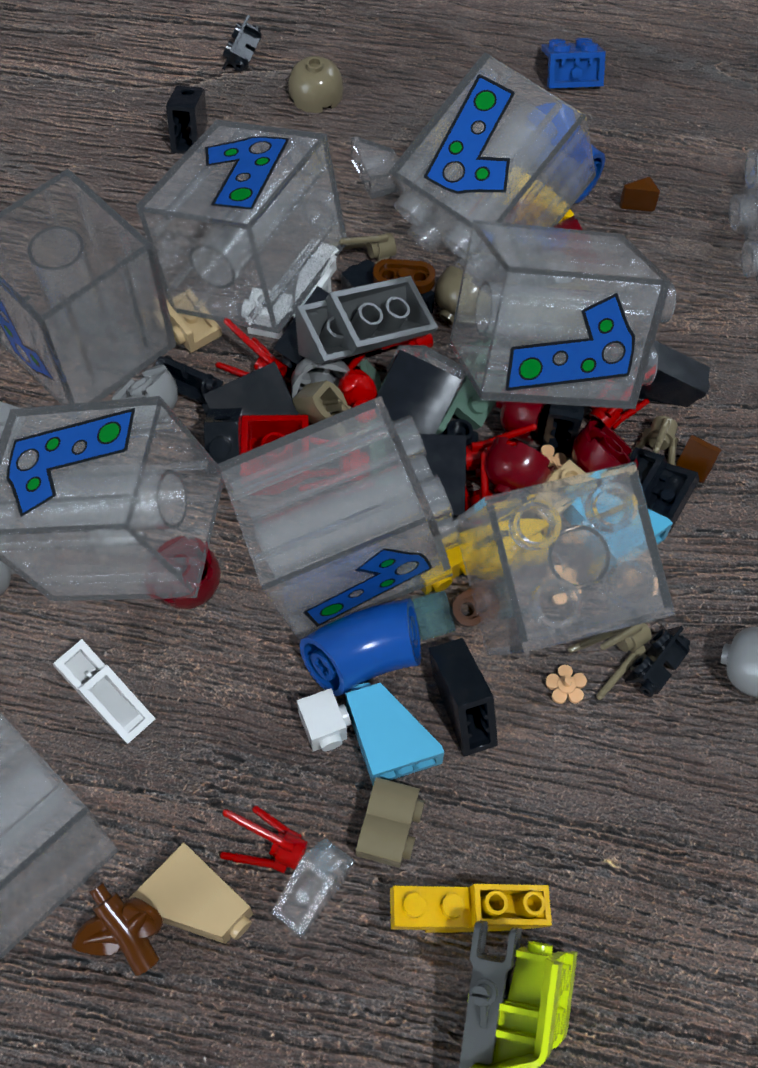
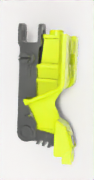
M477 921L474 927L470 953L473 969L459 1068H538L550 1056L552 1049L558 1047L566 1038L578 952L557 951L552 953V945L528 941L527 947L520 948L522 928L513 927L509 933L506 959L490 956L485 953L488 922Z

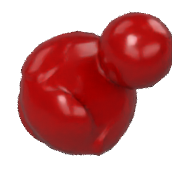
M359 369L348 371L340 379L337 387L343 393L347 405L352 407L353 416L359 421H368L375 416L373 402L377 395L376 385L373 379L364 371Z

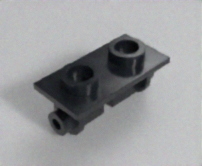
M248 14L244 23L238 22L232 33L231 38L235 39V42L229 41L222 56L227 58L223 70L226 69L228 63L234 66L237 71L247 69L257 44L261 40L260 28L247 23L250 17Z
M168 355L165 357L159 356L155 366L164 365L171 373L177 384L178 394L200 404L206 402L203 394L224 384L223 381L214 378L212 374L198 371L173 360Z
M679 626L667 630L665 628L659 630L651 638L650 644L652 646L646 654L639 656L630 667L632 672L624 682L626 684L639 682L642 685L640 691L648 697H652L653 694H659L672 676L663 666L664 663L671 670H676L690 652V641L680 635L684 628Z

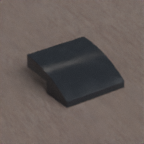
M398 350L373 402L375 412L419 434H436L462 379L409 353Z
M635 447L629 459L633 462L637 458L638 468L628 478L613 485L610 491L669 518L673 523L669 531L670 533L700 480L698 472L667 463L665 455Z

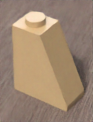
M184 842L129 898L137 897L151 905L160 913L165 924L224 944L231 938L234 940L239 939L252 924L249 920L253 915L251 907Z

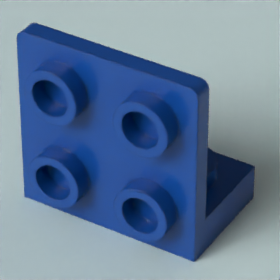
M577 38L576 43H565L564 39H550L549 44H542L541 50L548 57L547 87L549 89L604 86L606 51L598 46V43L592 42L591 38Z

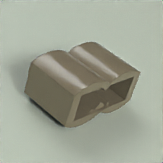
M330 381L306 384L293 399L300 415H309V422L313 423L319 437L345 443H356L367 430L365 421H359L353 416L352 407L347 405L343 393Z
M378 777L375 778L356 847L357 857L401 868L403 859H411L416 837L409 836L412 822L420 823L425 804L424 800L418 799L419 788Z

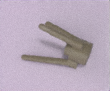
M390 232L376 236L342 238L338 244L326 245L335 249V251L367 247L369 257L378 260L375 263L383 259H390L389 257H393L397 253L396 242Z
M668 416L655 417L651 427L644 429L642 437L635 447L643 449L645 444L649 442L650 446L653 447L654 453H659L660 450L669 448L668 463L675 465L676 447L679 441L675 437L678 428L677 422Z
M633 617L626 623H619V625L630 626L611 631L607 630V632L604 631L568 647V652L573 653L608 639L600 645L602 650L617 645L623 652H631L597 693L596 698L598 700L603 699L632 663L646 652L644 644L651 640L652 634L648 625L641 618Z

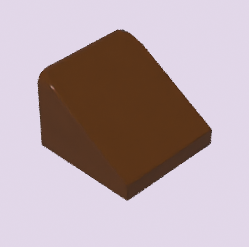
M651 177L625 184L619 207L629 210L654 211L660 190Z
M691 435L676 466L698 472L699 482L704 483L714 467L721 449Z

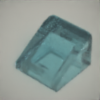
M445 591L412 600L422 641L455 631Z

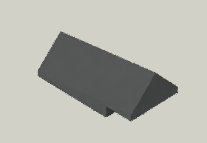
M411 275L330 292L323 301L300 305L295 309L299 355L321 365L430 334L438 329Z

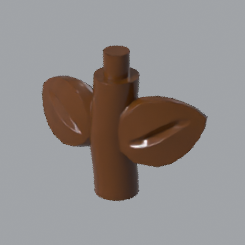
M103 882L89 890V893L96 902L92 908L96 916L90 918L81 926L74 937L71 947L76 951L96 956H113L122 950L135 976L145 973L159 961V957L148 937L159 933L163 925L162 916L155 908L137 897L131 898L124 903L117 892L110 894Z

